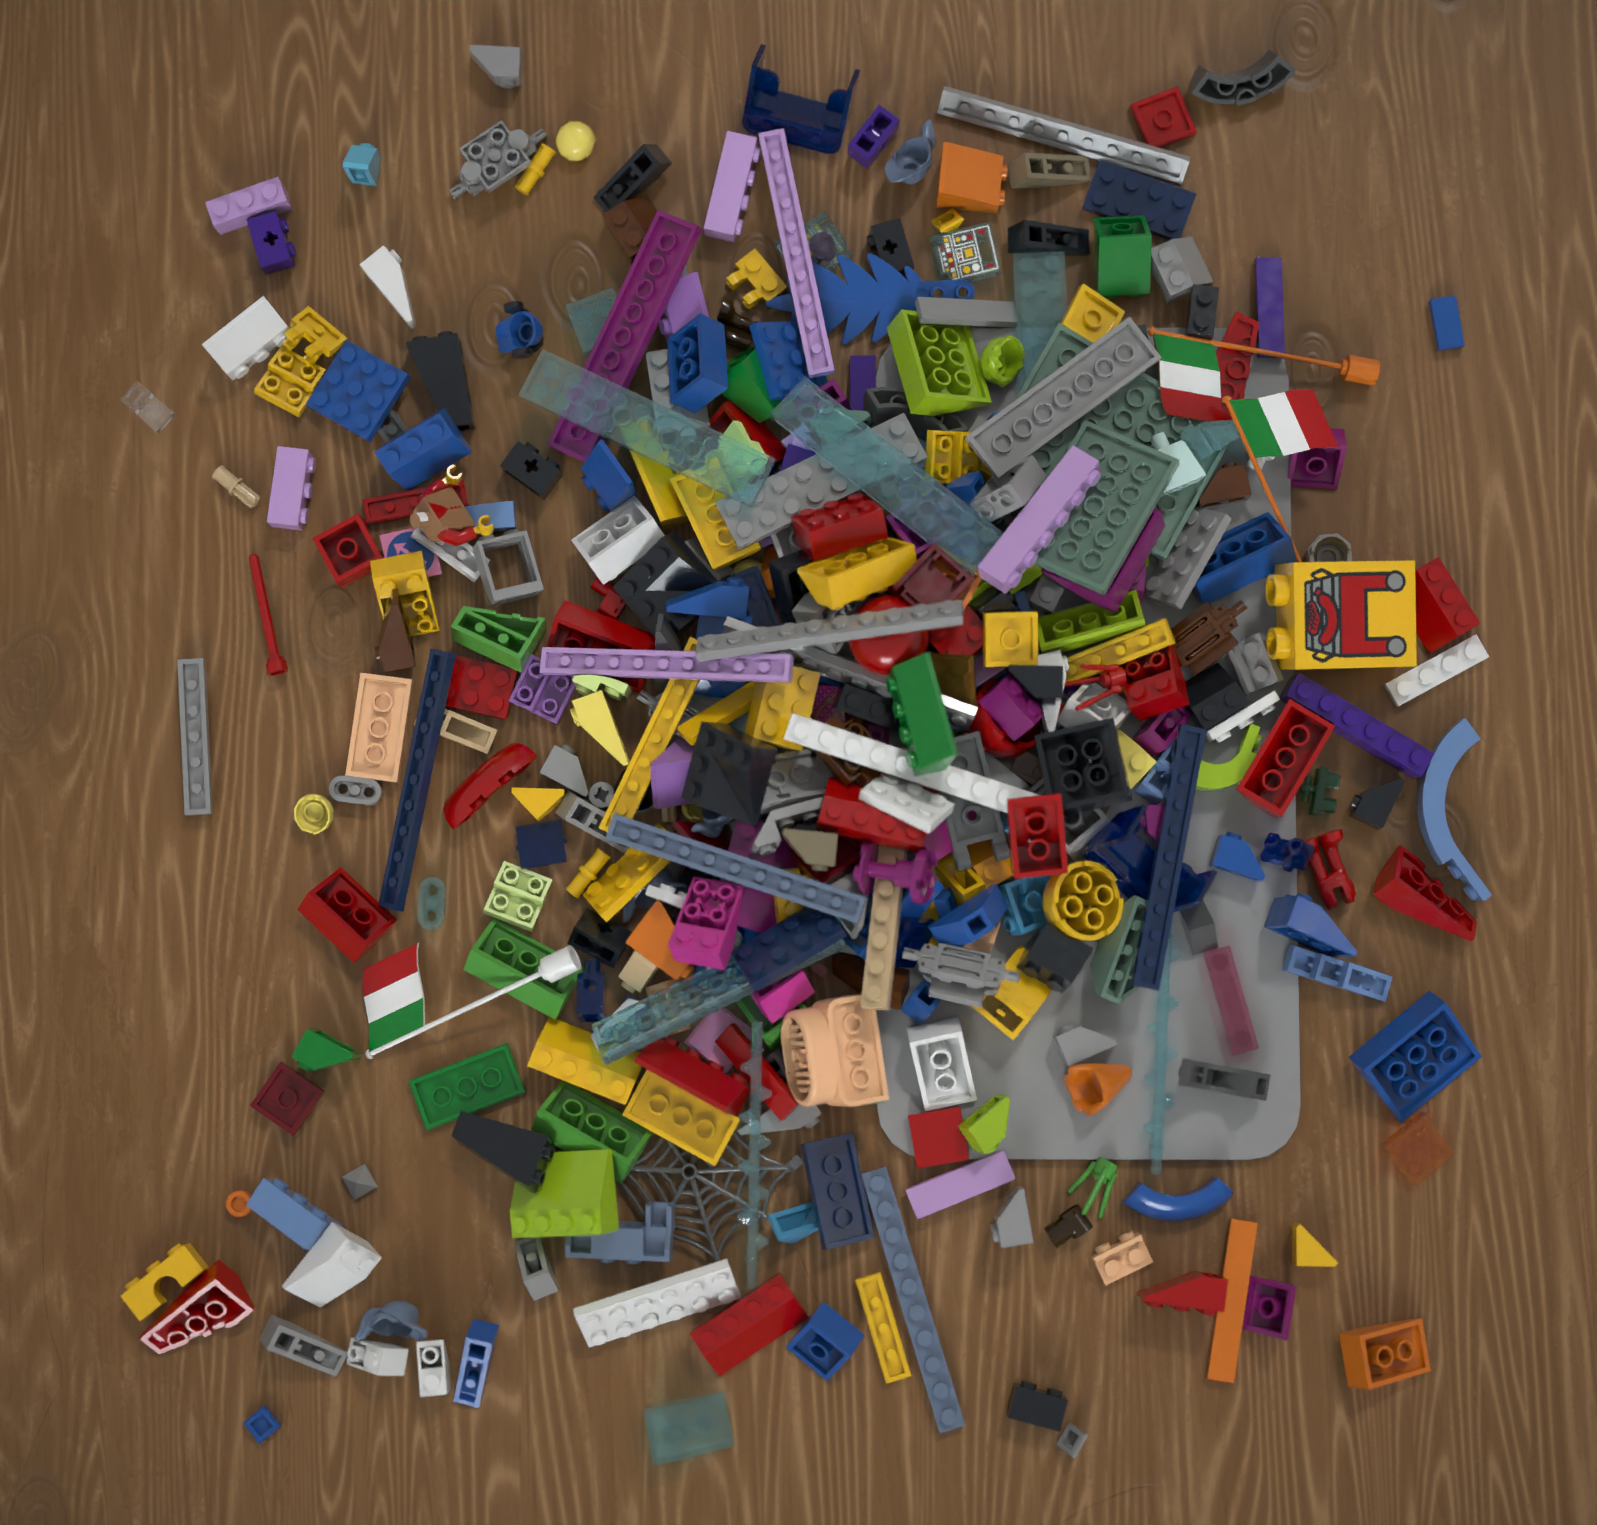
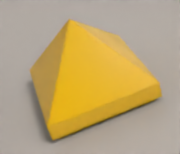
M951 209L932 219L931 222L941 232L952 235L964 219L957 211Z

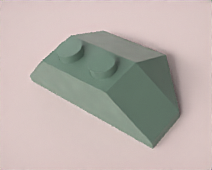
M1134 895L1124 903L1121 919L1117 927L1109 935L1100 938L1090 964L1097 996L1116 1004H1121L1126 997L1139 988L1132 986L1131 980L1146 900Z

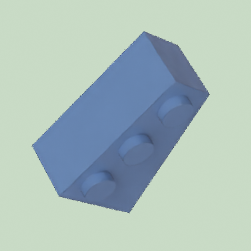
M263 1178L246 1204L302 1248L311 1250L332 1222L343 1228L345 1227L330 1217L325 1211L309 1203L308 1199L300 1193L289 1190V1185L279 1178L274 1180Z

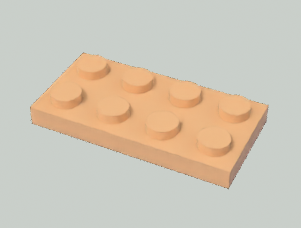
M360 673L345 776L399 783L414 680Z

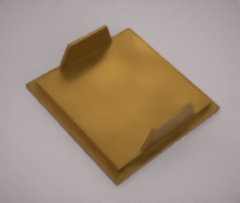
M930 653L941 694L977 707L973 655Z

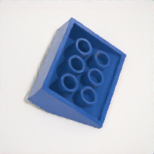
M1428 991L1348 1058L1398 1122L1402 1123L1482 1056L1447 1003L1431 991Z

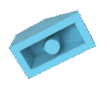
M371 144L351 145L343 161V168L351 183L377 186L381 155L378 149Z

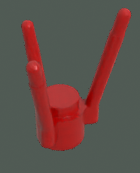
M1082 664L1080 666L1081 669L1104 672H1101L1098 677L1065 682V687L1100 682L1103 688L1108 689L1076 706L1075 710L1079 711L1112 694L1121 693V687L1126 686L1127 679L1124 669L1118 666V664Z

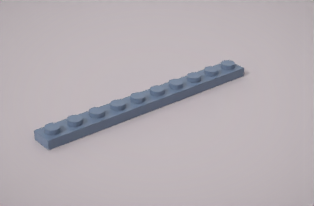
M617 814L613 815L605 838L859 924L867 901L866 897Z
M884 1166L862 1173L863 1184L939 1432L942 1433L965 1426L887 1168Z

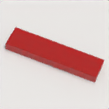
M461 480L456 485L448 484L447 487L454 489L464 507L469 506L465 481ZM427 487L362 499L366 524L370 526L410 518L418 505L417 500Z
M735 1023L729 1024L715 1040V1043L743 1077L747 1079L748 1083L780 1121L786 1120L799 1103L792 1096L789 1087Z

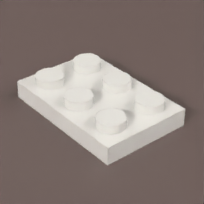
M883 772L879 778H875L866 785L859 795V800L927 833H930L952 813L955 805L946 800L945 797L933 794L916 783H910L902 778Z

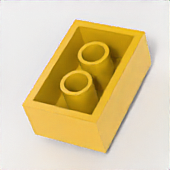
M793 666L792 683L756 682L744 733L775 747L790 751H802V745L784 740L783 738L792 713L810 719L821 673Z

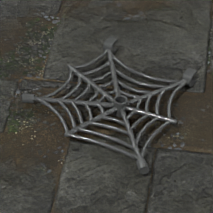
M735 1130L733 1135L746 1149L770 1164L754 1165L741 1157L731 1146L727 1145L726 1149L736 1159L746 1164V1166H735L721 1157L719 1161L727 1167H716L706 1162L710 1167L698 1168L696 1165L697 1156L693 1155L691 1162L688 1163L684 1156L690 1154V1152H681L677 1145L666 1140L669 1145L651 1166H636L645 1161L659 1148L664 1141V1138L660 1137L655 1146L642 1158L638 1159L631 1171L644 1172L656 1187L663 1202H668L663 1190L650 1172L660 1173L669 1183L674 1194L671 1202H675V1209L688 1208L700 1212L701 1219L675 1216V1220L704 1225L705 1232L683 1225H675V1229L693 1232L707 1238L711 1251L682 1236L673 1234V1239L686 1242L702 1250L714 1259L715 1262L721 1261L720 1254L724 1243L735 1229L755 1219L763 1218L768 1220V1214H766L767 1204L774 1186L790 1170L792 1172L796 1171L804 1163V1160L798 1154L785 1164L772 1160L753 1149ZM672 1148L676 1154L674 1161L667 1167H656ZM678 1161L683 1165L682 1168H673ZM688 1166L693 1167V1176H688L686 1174V1168ZM769 1170H783L770 1184L764 1198L762 1211L754 1207L755 1194L765 1174ZM750 1171H762L753 1186L749 1203L739 1198L743 1183ZM729 1172L723 1187L716 1184L717 1173ZM734 1172H745L738 1184L736 1195L729 1192L727 1188ZM629 1173L627 1177L636 1185L646 1201H652L640 1183ZM666 1173L682 1174L684 1177L677 1190ZM712 1173L711 1180L701 1174ZM696 1179L705 1183L707 1186L703 1187L699 1191ZM689 1180L693 1191L684 1190ZM617 1182L633 1201L645 1220V1212L637 1199L624 1183L620 1184ZM711 1188L716 1190L702 1201L701 1195L706 1190ZM688 1194L695 1197L697 1206L676 1203L681 1195ZM719 1194L729 1198L718 1204L708 1216L706 1215L704 1206L711 1198ZM733 1201L743 1206L734 1208L724 1214L716 1223L713 1231H711L709 1222L720 1208ZM750 1210L756 1214L744 1218L733 1225L721 1240L717 1250L714 1236L718 1227L726 1218L736 1212Z

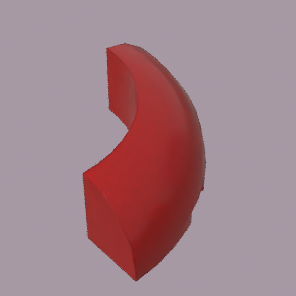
M510 743L479 766L444 802V816L451 828L454 830L471 819L490 799L489 796L495 793L500 786L504 787L524 772L536 759L537 755L523 744Z

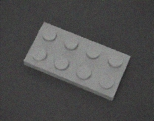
M1195 506L1167 558L1164 561L1159 560L1144 587L1143 597L1153 602L1182 609L1232 518L1226 513Z

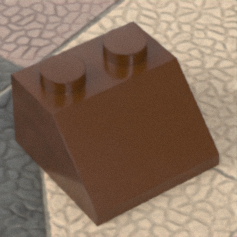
M647 195L623 201L602 215L605 226L631 265L657 212V209Z

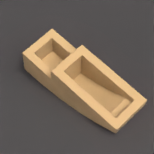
M445 709L440 736L488 754L497 730Z

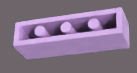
M727 131L704 224L705 236L735 242L736 235H741L744 220H740L742 210L747 211L750 196L746 195L748 186H753L755 171H752L753 163H758L761 153L757 137Z

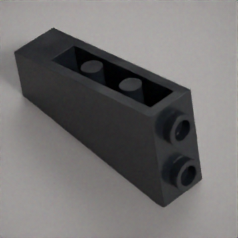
M444 331L438 333L437 337L417 336L412 338V341L406 342L407 348L438 411L445 407L459 431L476 429L461 339L458 334H453L452 331Z
M463 1111L460 1112L451 1135L460 1145L533 1193H536L538 1187L544 1183L546 1165L548 1161L552 1160L555 1152L554 1142L548 1135Z

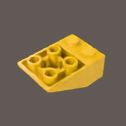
M422 551L370 561L372 580L383 620L392 590L398 589L411 637L440 631Z
M1021 945L1005 963L1006 970L1021 972L1019 983L1002 980L998 993L984 996L981 1008L970 1006L1011 1040L1017 1037L1052 991L1043 982L1027 976L1022 970L1016 968L1025 949Z

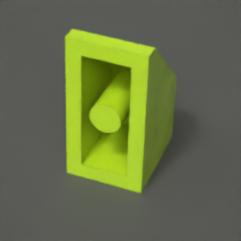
M996 1093L957 1126L974 1152L992 1153L1005 1138L1010 1107V1098L1007 1095Z

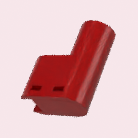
M596 577L590 589L605 597L597 612L618 620L627 604L614 590V584L608 581L603 585L598 577Z

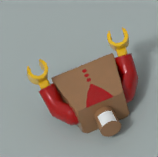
M451 465L447 468L446 477L437 479L419 496L417 500L418 505L410 516V524L415 529L422 528L427 538L432 542H444L453 546H460L477 538L479 533L483 536L491 535L494 524L484 526L489 524L490 516L483 515L479 518L478 526H476L454 489L447 487L448 484H458L462 477V473L458 476L450 475L456 470V465Z

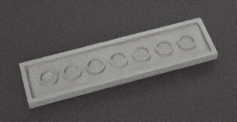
M1128 317L967 435L965 440L994 478L998 480L1023 459L1034 454L1160 361L1162 357L1134 321Z
M902 413L715 503L738 550H741L792 526L791 516L798 515L801 510L809 508L815 510L822 508L826 502H839L848 499V496L851 494L861 493L924 463L928 457L908 419Z

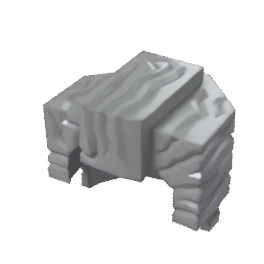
M1337 533L1319 535L1305 551L1306 562L1352 561L1351 543Z

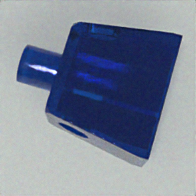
M596 959L585 960L584 973L577 974L576 1015L580 1022H604L607 1020V979L604 973H600V961ZM591 985H596L595 989L588 990Z

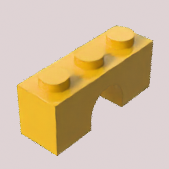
M178 1243L167 1252L169 1257L162 1263L157 1260L146 1269L148 1274L141 1280L136 1277L125 1286L127 1291L121 1295V1298L139 1321L148 1318L167 1302L160 1291V1283L165 1276L175 1278L184 1287L189 1285L209 1267L191 1243L183 1246Z

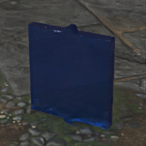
M561 820L516 827L518 841L516 850L519 851L521 869L567 862L565 851L567 840L563 836Z

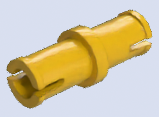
M542 143L531 160L532 165L526 168L514 187L528 196L538 178H542L545 174L544 169L556 152Z
M597 847L586 864L578 868L580 870L579 873L565 889L579 899L592 880L596 881L598 878L596 875L611 857Z

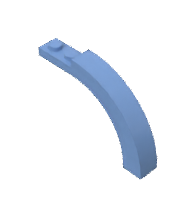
M1463 718L1450 727L1431 750L1435 754L1423 776L1420 777L1418 784L1417 816L1424 843L1436 865L1448 862L1449 866L1447 868L1454 878H1459L1465 885L1463 890L1471 900L1475 899L1476 902H1482L1492 896V894L1456 846L1450 834L1445 814V795L1451 773L1462 755L1481 739L1467 719Z

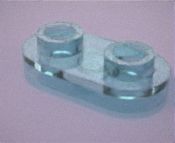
M428 877L419 886L417 918L422 927L434 930L439 928L445 920L446 885L439 878ZM433 885L438 888V892L435 895L429 893V888ZM435 912L436 919L432 922L429 921L428 914Z

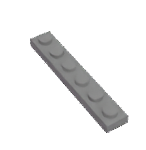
M206 659L177 660L184 812L186 816L213 814Z

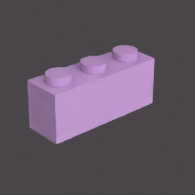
M279 177L205 202L212 224L220 235L247 226V219L276 211L279 215L293 210L285 186Z
M277 446L267 523L272 527L303 531V525L308 522L309 509L306 508L307 498L310 499L312 496L310 475L315 472L316 458H313V454L308 449Z

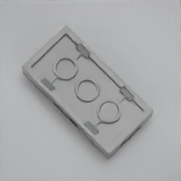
M810 748L802 751L776 754L758 820L767 819L772 810L820 797L824 798L828 778H836L814 752V749Z

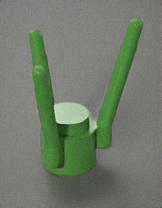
M1099 1157L1097 1162L1092 1160L1088 1168L1068 1189V1193L1072 1194L1094 1172L1092 1177L1097 1182L1082 1210V1214L1086 1215L1102 1183H1107L1098 1213L1099 1219L1103 1218L1113 1183L1117 1177L1115 1172L1118 1166L1102 1157Z

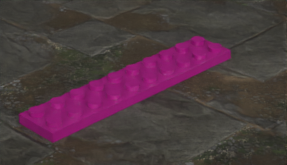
M657 210L547 445L585 463L596 444L604 439L703 230L701 227Z

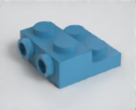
M1051 875L1013 878L997 885L1008 904L1002 923L1005 930L1011 932L1012 936L1025 934L1044 926L1048 922L1043 911L1042 899L1046 883Z

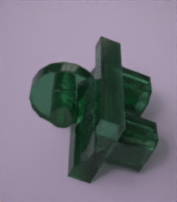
M1320 766V768L1315 769L1313 786H1311L1313 777L1306 776L1304 784H1301L1298 789L1299 792H1302L1301 802L1308 803L1311 794L1308 815L1317 816L1335 813L1336 799L1326 798L1324 793L1325 788L1334 790L1339 788L1341 775L1329 772L1328 767Z

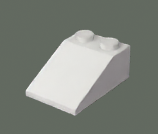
M959 1017L922 1024L921 1026L908 1027V1038L925 1112L976 1101L977 1097Z
M332 1222L282 1287L321 1308L365 1280L382 1257L368 1241Z

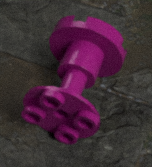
M863 842L860 852V865L855 866L853 873L854 881L859 882L860 894L869 895L875 885V878L894 881L896 887L909 888L913 903L925 905V901H930L937 875L932 874V866H937V857L934 851L920 850L914 862L898 860L895 865L877 862V844L875 842Z

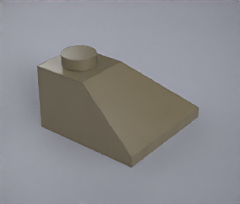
M780 829L781 837L805 864H812L811 870L828 871V866H835L838 834Z

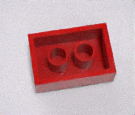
M862 493L851 494L848 496V499L839 502H826L819 509H804L798 515L791 516L797 546L814 562L888 538L883 508Z

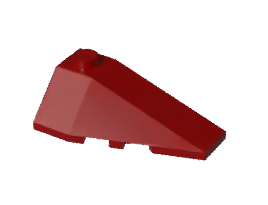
M1399 845L1376 877L1373 895L1380 902L1385 903L1395 911L1466 940H1474L1477 921L1456 898H1449L1441 888L1443 884L1438 879L1433 881L1423 870L1426 868L1425 864L1419 858Z
M218 1259L172 1302L140 1335L139 1339L158 1354H162L188 1344V1340L200 1335L206 1337L211 1335L213 1330L224 1326L229 1328L236 1325L254 1311V1305L238 1274Z

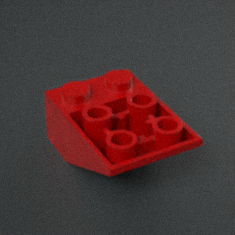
M1173 645L1121 665L1127 679L1125 692L1128 708L1140 721L1190 705L1186 683Z
M1191 1271L1137 1291V1296L1148 1307L1163 1308V1304H1167L1176 1311L1190 1312V1308H1196L1197 1311H1200V1314L1216 1316L1217 1312L1225 1311L1228 1279L1220 1274Z

